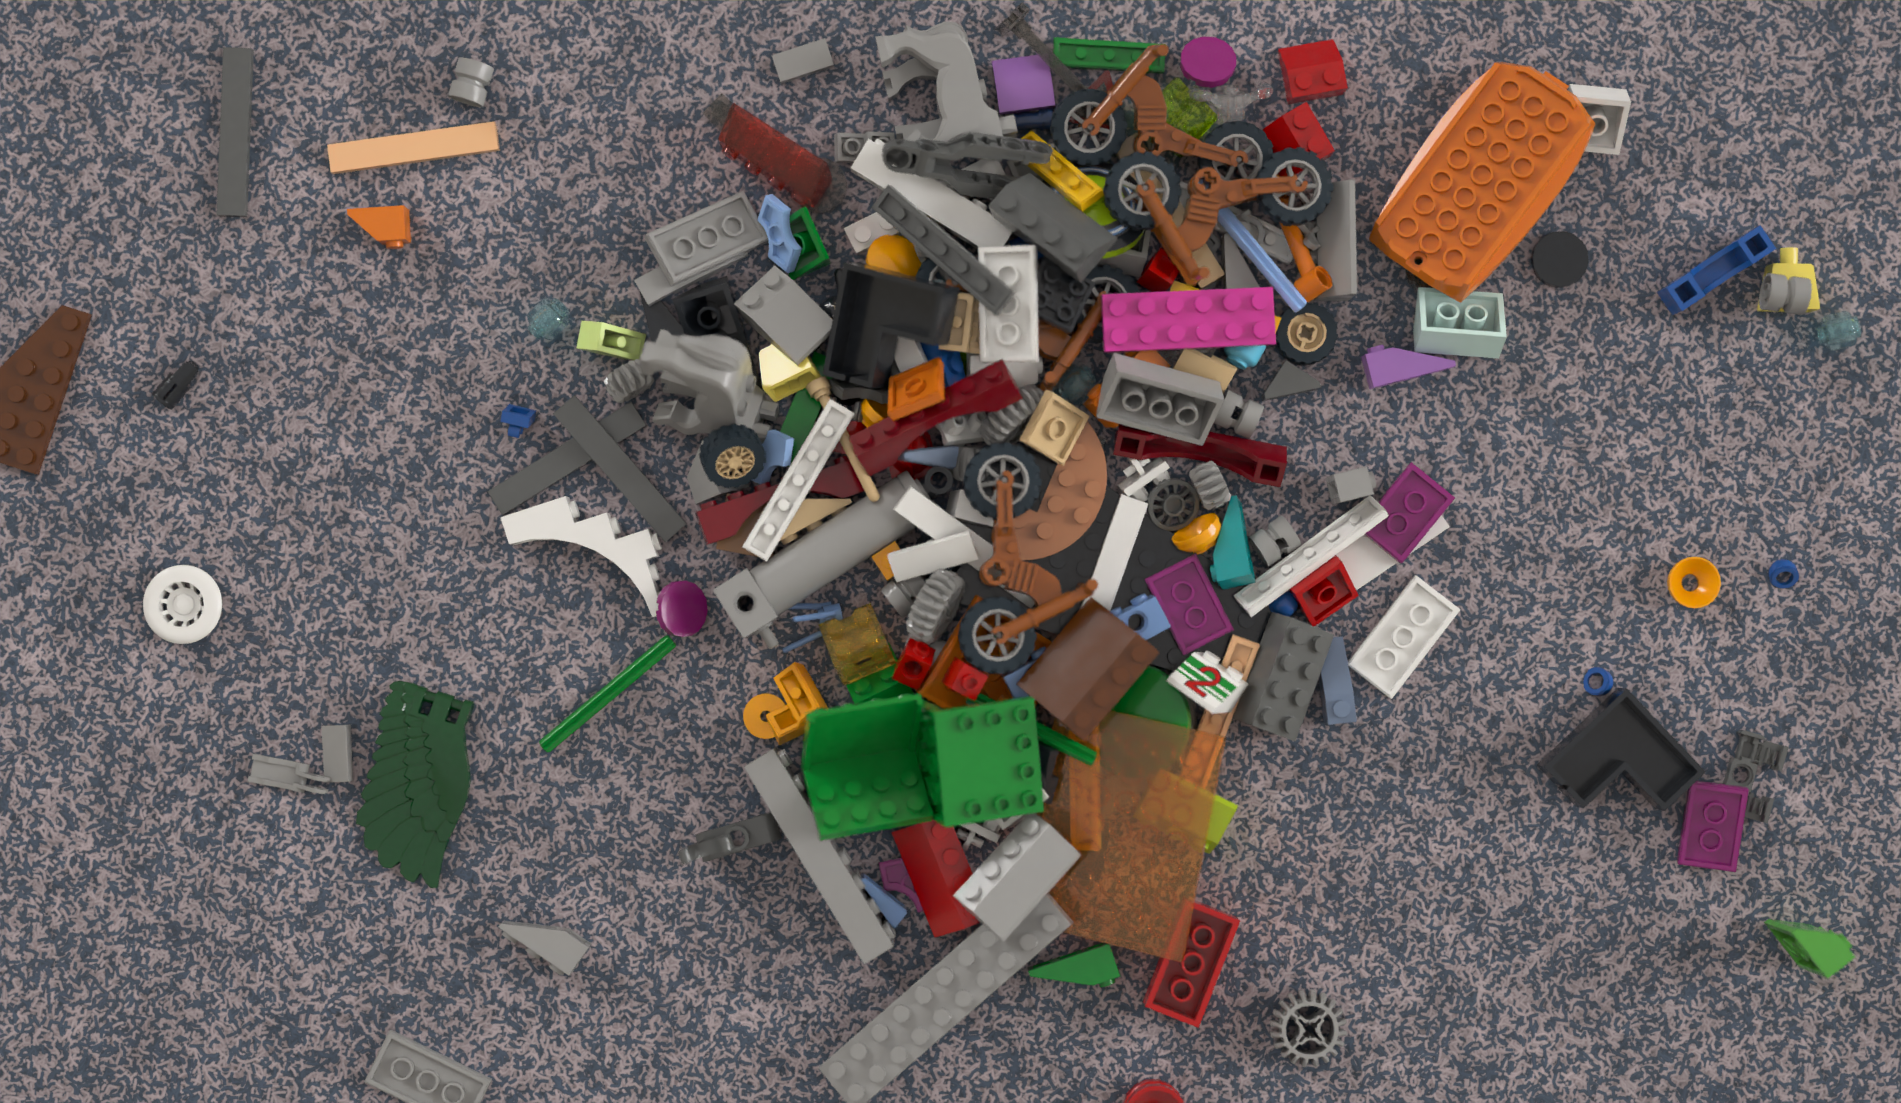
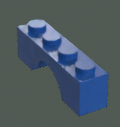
M1760 225L1749 230L1659 290L1657 294L1670 313L1675 315L1706 296L1711 290L1774 251L1776 247Z

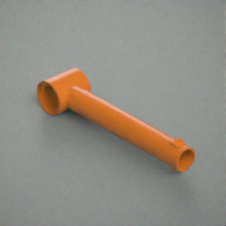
M1284 198L1279 199L1283 204L1288 206L1289 200ZM1280 223L1301 276L1295 280L1294 287L1304 297L1306 302H1310L1332 287V278L1325 268L1315 266L1308 247L1303 243L1304 237L1300 228L1296 225L1284 226L1283 223Z

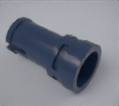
M1053 108L1039 109V112L1013 113L1017 131L1031 129L1050 131Z

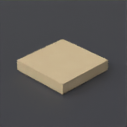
M1045 390L1019 440L1063 466L1090 416L1052 391Z

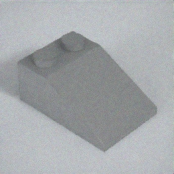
M775 265L734 303L744 321L796 365H799L830 336L833 320L789 276Z

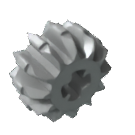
M640 359L622 364L619 368L609 373L604 380L607 392L617 403L628 402L632 398H636L649 389L654 382L652 375H644L642 373Z
M1213 461L1203 462L1190 470L1189 477L1204 508L1211 510L1221 507L1224 503L1230 501L1229 489L1216 463Z

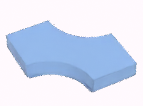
M773 194L765 195L758 216V222L763 226L768 237V257L786 273L794 272L802 248L796 242L791 232V209Z
M777 430L767 431L766 439L762 444L766 454V462L763 465L762 472H759L758 477L752 479V481L758 484L769 482L771 474L777 466H790L794 438Z

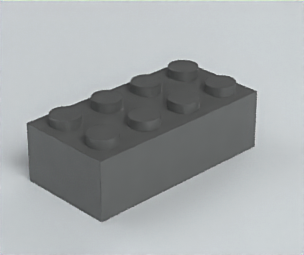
M1271 612L1260 647L1246 681L1248 686L1240 697L1233 719L1296 742L1334 634L1292 617Z

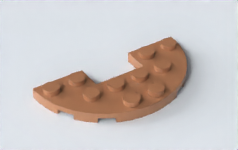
M1088 421L1063 466L1057 464L1038 511L1035 512L1029 509L1022 515L1013 518L1021 561L1045 558L1064 550L1088 530L1101 508L1107 485V466L1102 445Z

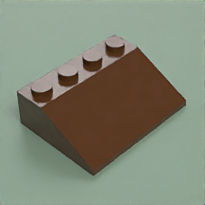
M1090 597L1016 685L1033 697L1039 705L1081 741H1085L1160 652L1132 628Z

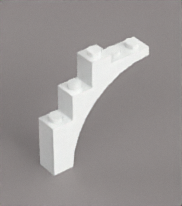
M567 496L500 517L510 545L535 540H561L577 543L605 556L632 579L643 595L652 617H656L659 604L656 602L660 594L656 581L660 580L655 563L650 565L649 560L660 557L658 550H661L662 546L657 533L652 534L650 529H646L618 538L617 534L621 533L617 518H611L610 513H603L577 522L576 518L580 517L578 506L575 500L570 501V498Z

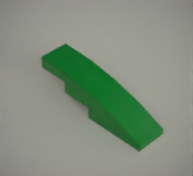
M814 352L812 361L820 375L824 377L823 370L826 356ZM807 388L796 393L780 430L781 433L794 438L791 464L817 422V418L822 410L820 401L811 398Z

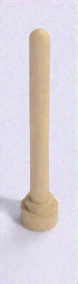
M825 376L811 381L806 386L811 398L820 401L823 409L831 399V385ZM846 429L839 441L869 500L876 502L879 500L880 495L871 477L857 459L849 439L850 435Z

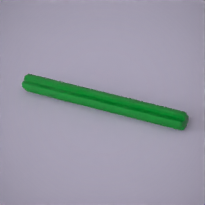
M668 635L660 639L539 741L543 750L548 753L555 749L676 647L673 639Z

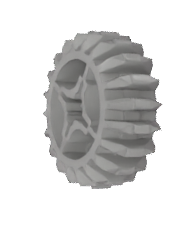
M1034 384L1024 385L1022 388H1019L1023 399L998 412L988 413V417L984 419L980 427V434L988 446L994 443H1012L1014 445L1020 442L1019 439L1044 394L1040 388Z
M939 569L931 574L930 579L926 580L925 585L920 589L914 604L911 606V612L908 614L907 632L914 639L929 645L935 643L946 632L964 598L965 581L963 578L951 570Z
M1300 989L1298 990L1299 999L1297 1000L1292 993H1289L1287 996L1291 1003L1287 1005L1283 1000H1280L1279 1004L1284 1010L1281 1012L1274 1009L1272 1012L1279 1018V1021L1270 1020L1269 1023L1272 1027L1278 1028V1030L1270 1032L1272 1038H1280L1275 1041L1274 1047L1276 1049L1284 1047L1280 1054L1283 1058L1291 1054L1290 1062L1292 1064H1295L1300 1058L1302 1067H1307L1309 1059H1311L1312 1065L1317 1067L1319 1057L1325 1063H1328L1329 1058L1326 1054L1329 1051L1333 1056L1338 1055V1052L1333 1048L1334 1045L1344 1046V1042L1338 1039V1036H1346L1347 1031L1339 1027L1347 1024L1345 1018H1337L1343 1013V1010L1340 1007L1333 1009L1336 1004L1333 998L1325 1003L1327 995L1324 992H1321L1316 999V991L1310 989L1308 998H1306L1305 992ZM1305 1006L1320 1008L1309 1016H1302L1296 1011ZM1326 1015L1330 1019V1033L1327 1039L1323 1037L1320 1031L1321 1025L1324 1022L1323 1018ZM1291 1017L1296 1022L1297 1027L1292 1035L1293 1038L1288 1041L1286 1025ZM1301 1019L1304 1023L1308 1022L1309 1025L1311 1022H1314L1312 1028L1318 1037H1315L1312 1033L1309 1034L1307 1031L1306 1034H1303L1305 1029L1298 1020ZM1310 1040L1321 1045L1312 1050L1296 1048L1299 1044L1303 1045L1306 1041Z

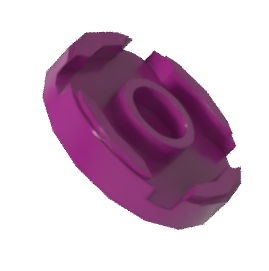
M1206 36L1199 37L1187 43L1182 50L1180 69L1184 77L1195 81L1196 85L1214 88L1224 85L1233 76L1236 69V54L1233 48L1221 39Z
M674 581L663 587L656 602L659 603L656 617L661 628L672 636L688 637L694 635L701 629L707 616V600L703 591L695 583L689 581Z

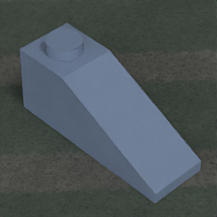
M1343 636L1333 637L1319 676L1323 723L1327 725L1357 722L1354 693Z

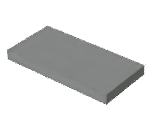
M744 191L656 229L644 237L671 287L769 242L765 229L758 222V216Z
M389 1030L364 1082L406 1103H481L492 1078L393 1030Z

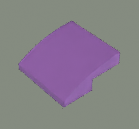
M1047 54L992 61L999 115L1055 108L1053 84Z

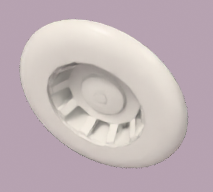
M176 565L166 568L158 573L147 586L143 599L144 616L154 633L168 642L189 644L199 641L207 636L219 621L222 611V597L219 587L209 574L197 567ZM185 582L190 583V588L185 587ZM177 584L179 588L174 590L173 586ZM169 592L170 595L168 599H165L164 597L166 593ZM163 603L167 604V610L165 611L163 608ZM169 614L173 617L171 621L167 618ZM178 621H183L182 626L177 625Z

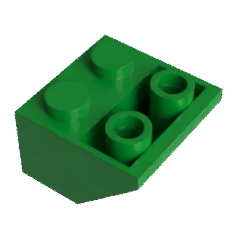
M889 642L868 652L871 660L857 665L854 659L839 667L855 705L868 703L874 699L886 700L897 698L904 694L915 695L911 687L892 679L898 659Z

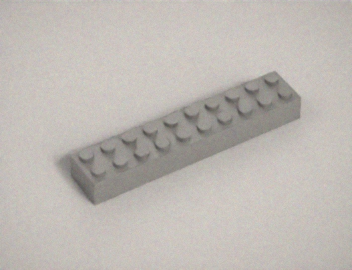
M1048 892L1004 942L982 924L819 1066L818 1069L846 1103H867L1074 922Z

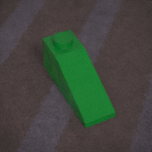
M1108 941L1027 967L1030 977L1086 985L1099 984V987L1114 984L1116 982L1115 978L1120 977Z

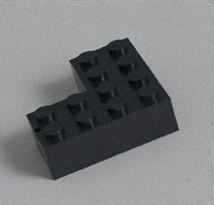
M843 263L823 375L843 381H850V383L868 388L888 387L898 336L929 345H949L960 288L864 263Z
M1617 688L1537 764L1540 770L1554 784L1560 785L1558 789L1574 806L1583 809L1622 773L1655 809L1665 811L1706 772L1627 688Z

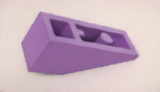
M1384 345L1368 348V354L1361 357L1369 390L1448 370L1456 366L1455 360L1394 347L1384 349Z

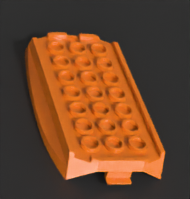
M1495 62L1488 71L1480 76L1456 100L1428 136L1400 178L1378 219L1375 221L1369 241L1386 256L1425 283L1461 303L1508 257L1552 204L1577 167L1589 143L1596 123L1577 96L1567 90L1569 86L1547 71L1542 74L1531 66ZM1420 259L1422 260V263L1420 265L1415 264V260Z

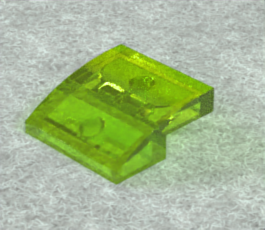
M1175 77L1162 90L1167 106L1166 123L1198 140L1219 118L1201 97H1196L1179 77ZM1174 153V154L1177 155L1179 158H1182V157H1183L1182 155H1179V154Z

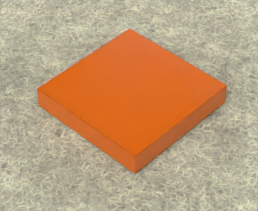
M940 357L889 377L888 415L892 421L944 400V363Z

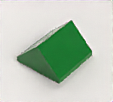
M802 207L790 215L791 232L796 242L802 248L794 272L788 273L793 281L831 264L807 207Z

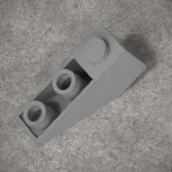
M504 921L498 927L503 930L502 935L513 943L519 941L527 947L526 952L536 959L544 958L550 963L549 967L560 975L566 973L569 976L592 945L573 930L565 927Z

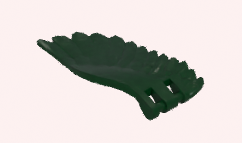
M394 681L389 685L393 692L385 698L387 705L379 713L383 719L380 721L378 728L383 732L377 737L375 743L381 747L372 755V759L377 763L367 773V778L371 781L361 793L365 804L357 812L356 824L365 827L363 836L365 848L371 851H378V861L382 867L393 868L401 863L400 873L407 881L415 882L422 875L425 883L430 888H437L439 886L445 850L469 796L471 776L465 726L471 716L474 702L467 699L463 702L455 699L453 695L440 691L433 693L428 691L427 687L412 682ZM424 702L433 704L429 715L420 712ZM451 710L460 712L457 722L447 720Z

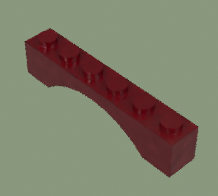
M1001 359L944 388L943 401L894 421L887 417L850 436L849 439L857 459L868 475L872 476L895 464L901 453L911 442L935 425L968 413L998 412L1023 399L1014 377L1004 360Z
M1119 424L1114 441L1113 455L1137 460L1158 457H1180L1204 462L1213 461L1216 465L1240 474L1251 482L1281 487L1287 465L1286 446L1210 431L1203 446Z
M846 455L835 459V465L828 468L823 467L808 493L844 499L865 492ZM770 482L757 485L754 487V493L745 496L743 491L733 493L727 496V502L718 505L716 500L701 504V510L695 514L706 545L736 535L743 522L756 509L770 501L779 484L771 486Z

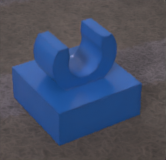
M509 404L502 411L500 421L510 424L508 436L519 438L520 434H523L524 428H529L535 421L537 410Z

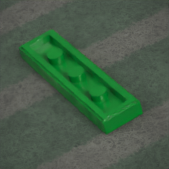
M1054 37L1052 67L1126 71L1148 46L1160 44ZM1158 56L1148 67L1147 73L1164 74L1165 56Z

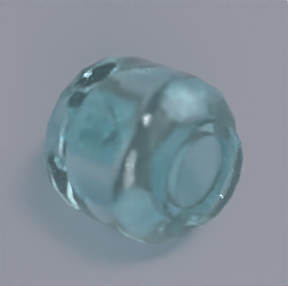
M544 298L527 314V320L530 324L528 329L538 339L543 337L547 340H553L569 325V310L556 298Z
M1849 311L1825 315L1821 319V326L1816 327L1819 343H1825L1831 351L1852 347L1857 343V338L1861 337L1857 315L1852 316Z
M1071 364L1056 384L1054 393L1072 405L1077 406L1088 398L1087 394L1095 386L1097 380L1086 365Z

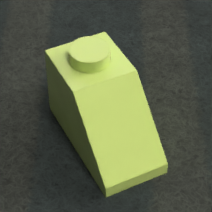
M581 321L576 348L634 361L641 357L646 334L603 322Z

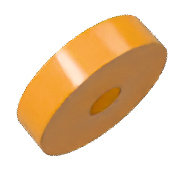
M769 693L753 697L746 704L743 712V720L747 730L758 738H774L775 736L768 721L762 720L761 713L763 711L772 712L786 705L780 697Z

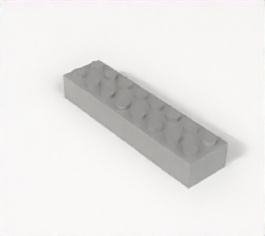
M775 747L744 766L863 964H866L894 946L896 931L887 919L883 921L879 914L881 911L877 903L866 893L864 889L866 886L861 879L860 871L854 872L849 864L852 859L844 846L839 848L834 839L819 840L810 801L804 791L806 790L804 779L800 773L794 775L789 766L793 762L786 750L780 751L778 747Z

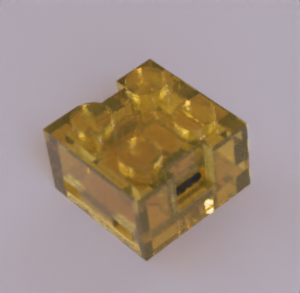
M871 603L854 609L852 616L840 621L833 618L818 625L833 665L843 685L896 664Z

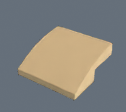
M959 293L949 345H939V349L980 354L979 301L971 294Z
M1183 349L1173 369L1219 381L1222 393H1224L1237 367L1215 355H1212L1210 358L1195 349Z

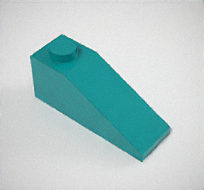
M1237 495L1230 498L1213 552L1214 565H1210L1213 582L1217 581L1223 590L1256 583L1243 507Z

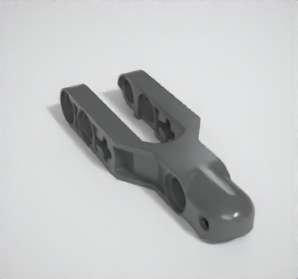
M968 132L948 142L929 139H918L916 141L893 139L885 143L882 149V158L885 165L894 172L946 180L960 195L994 199L1006 184L1020 177L954 169L950 164V160L972 157L1001 161L1002 159L1022 161L1026 165L1029 162L1046 164L1050 161L1053 149L1048 144L1040 141Z

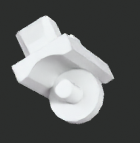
M985 411L965 414L939 423L935 427L941 432L944 446L960 447L966 443L984 441L980 434V427L984 419L987 418Z
M1160 457L1152 461L1149 459L1137 461V459L1127 458L1131 464L1123 470L1127 478L1117 486L1126 496L1145 502L1148 500L1149 494L1144 486L1150 481H1153L1155 486H1157L1160 481L1171 479L1167 471L1170 467Z
M994 819L984 821L983 824L976 822L960 825L970 831L967 833L958 829L956 833L958 838L965 841L962 849L967 851L970 844L979 848L982 847L984 840L976 837V833L997 843L1000 837L998 832L1000 826Z

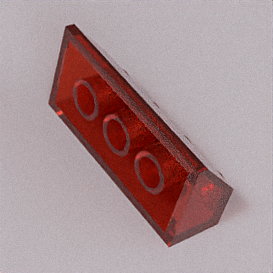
M735 103L732 104L718 138L722 148L721 152L733 161L738 158L744 162V167L754 175L758 176L761 173L767 177V182L777 190L781 191L784 188L790 192V197L800 205L805 206L807 203L814 208L833 181L828 163Z

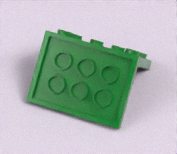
M904 694L897 698L886 700L874 699L868 703L845 704L832 709L819 708L806 713L801 770L820 841L932 821L933 813L915 753L923 709L921 694Z
M1027 696L941 709L923 700L915 753L932 809L933 820L944 827H951L1044 811L1033 697Z

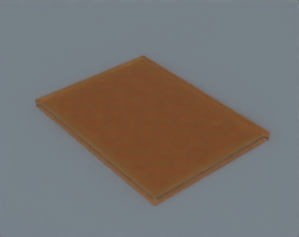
M1109 711L1085 741H1081L1054 718L1053 730L1097 752L1094 763L1089 766L1059 751L1052 773L1059 777L1052 804L1044 802V811L1037 812L1039 817L1051 825L1081 855L1049 891V894L1074 922L1063 933L1182 962L1226 736Z

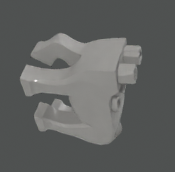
M942 22L928 30L922 31L915 30L906 25L902 33L875 37L882 68L891 64L900 55L907 54L914 57L895 69L882 71L888 101L898 97L900 91L907 84L915 80H937L936 100L940 118L918 124L895 126L897 139L910 141L929 139L948 142L968 132L1017 138V126L1014 115L999 118L998 112L989 108L985 103L987 101L984 79H978L974 57L968 44L967 33L961 25L956 22Z
M662 329L656 343L646 341L640 357L642 373L644 375H652L656 371H663L660 377L661 383H665L662 388L663 393L680 394L696 398L695 409L693 410L686 408L678 400L659 403L652 420L658 425L666 424L686 435L711 434L710 432L714 429H719L723 425L742 424L746 425L747 428L753 429L761 443H764L767 431L772 430L770 425L761 424L762 419L777 421L780 411L779 403L766 400L765 391L756 385V376H753L750 356L747 349L740 342L728 337L715 335L702 337L675 336Z

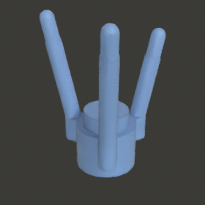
M830 601L825 603H798L790 609L817 610V613L793 617L794 622L818 619L820 627L826 626V628L784 647L783 652L787 653L828 633L837 632L836 626L843 625L840 604H831Z

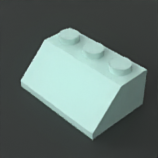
M1418 287L1413 327L1414 352L1499 359L1507 337L1503 293L1473 291L1460 303L1435 288Z

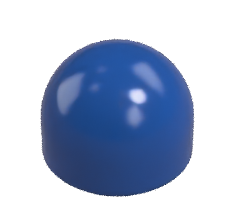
M1780 559L1770 566L1769 579L1773 586L1789 588L1797 583L1799 573L1793 562ZM1781 572L1791 573L1789 580L1784 583L1778 582L1776 577Z
M1289 590L1269 604L1271 612L1289 617L1298 607L1296 599Z
M1591 668L1584 676V689L1594 696H1604L1613 687L1612 675L1603 668ZM1594 674H1601L1603 676L1604 682L1599 689H1593L1589 684V679Z

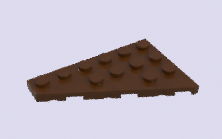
M61 305L0 367V463L39 475L92 314Z

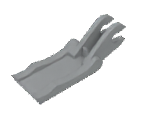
M259 754L252 755L253 765L247 782L303 793L305 790L319 794L328 793L326 788L306 784L307 778L321 782L331 780V777L310 773V764Z

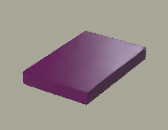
M1410 462L1378 501L1389 516L1364 535L1398 563L1402 564L1453 502L1455 497Z
M1196 554L1144 579L1151 594L1158 600L1171 626L1169 630L1182 655L1234 630Z
M1696 781L1687 790L1677 857L1679 865L1736 872L1749 792L1747 787Z

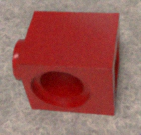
M1160 248L1148 261L1137 283L1151 292H1165L1173 284L1179 271L1172 264L1164 249Z
M909 638L896 663L892 679L918 690L932 665L936 649L929 647L924 642Z
M954 657L941 682L954 691L975 701L988 675Z

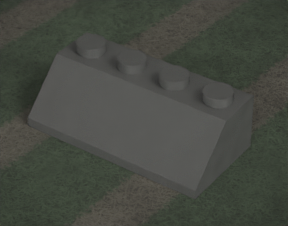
M1031 173L1006 184L988 206L997 221L1029 245L1037 246V251L1080 283L1117 241V237Z

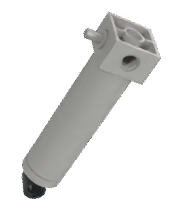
M935 466L921 478L913 480L909 472L905 470L897 475V478L894 477L877 488L880 495L878 501L872 502L866 495L772 555L768 561H763L751 570L746 568L713 589L743 638L760 634L768 648L772 649L779 642L769 627L781 617L780 614L917 527L894 510V507L910 486L932 501L951 490L953 485L952 474L945 467ZM934 474H943L947 479L946 486L941 489L934 488L930 482ZM746 596H750L754 601L753 608L748 612L741 608V601Z

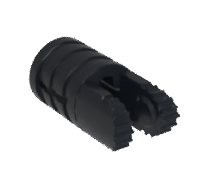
M186 361L175 373L170 372L151 394L161 404L172 410L180 399L184 397L185 393L191 389L189 383L199 372L198 365L194 361ZM177 384L176 388L166 398L165 395Z

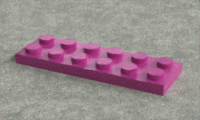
M1273 287L1101 295L1104 353L1267 346L1276 344Z

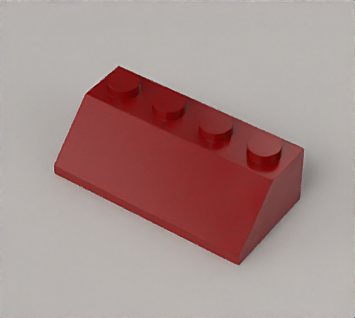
M932 819L930 822L907 825L891 832L934 938L980 923L954 897V894L973 875L954 827H944Z

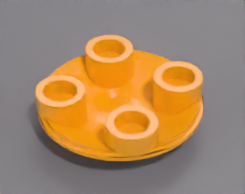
M883 235L874 240L868 249L865 259L868 265L911 276H916L922 264L915 252L913 243L900 235Z

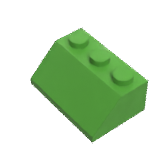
M1768 919L1764 922L1798 967L1827 979L1855 958L1849 950L1852 945L1841 933L1836 934L1831 930L1827 931L1822 927H1815L1804 923Z

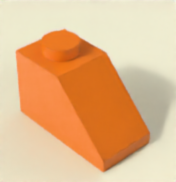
M404 205L347 209V215L382 245H386L387 249H401L403 244L411 243L409 209Z

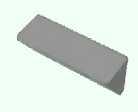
M351 724L322 726L324 776L331 777L330 781L324 783L353 781Z

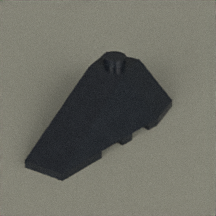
M727 276L702 283L672 299L681 326L690 336L715 335L728 337L740 342L747 349L750 356L753 376H756V385L760 389L763 388L740 313L734 305L736 300Z

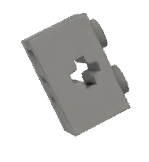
M1367 466L1333 474L1325 478L1332 505L1373 495V489L1376 488L1374 474L1372 471L1368 472Z

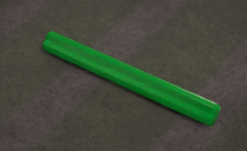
M982 693L978 694L975 701L968 697L966 698L968 705L995 701ZM1036 721L1039 741L1089 766L1094 763L1097 757L1096 751Z

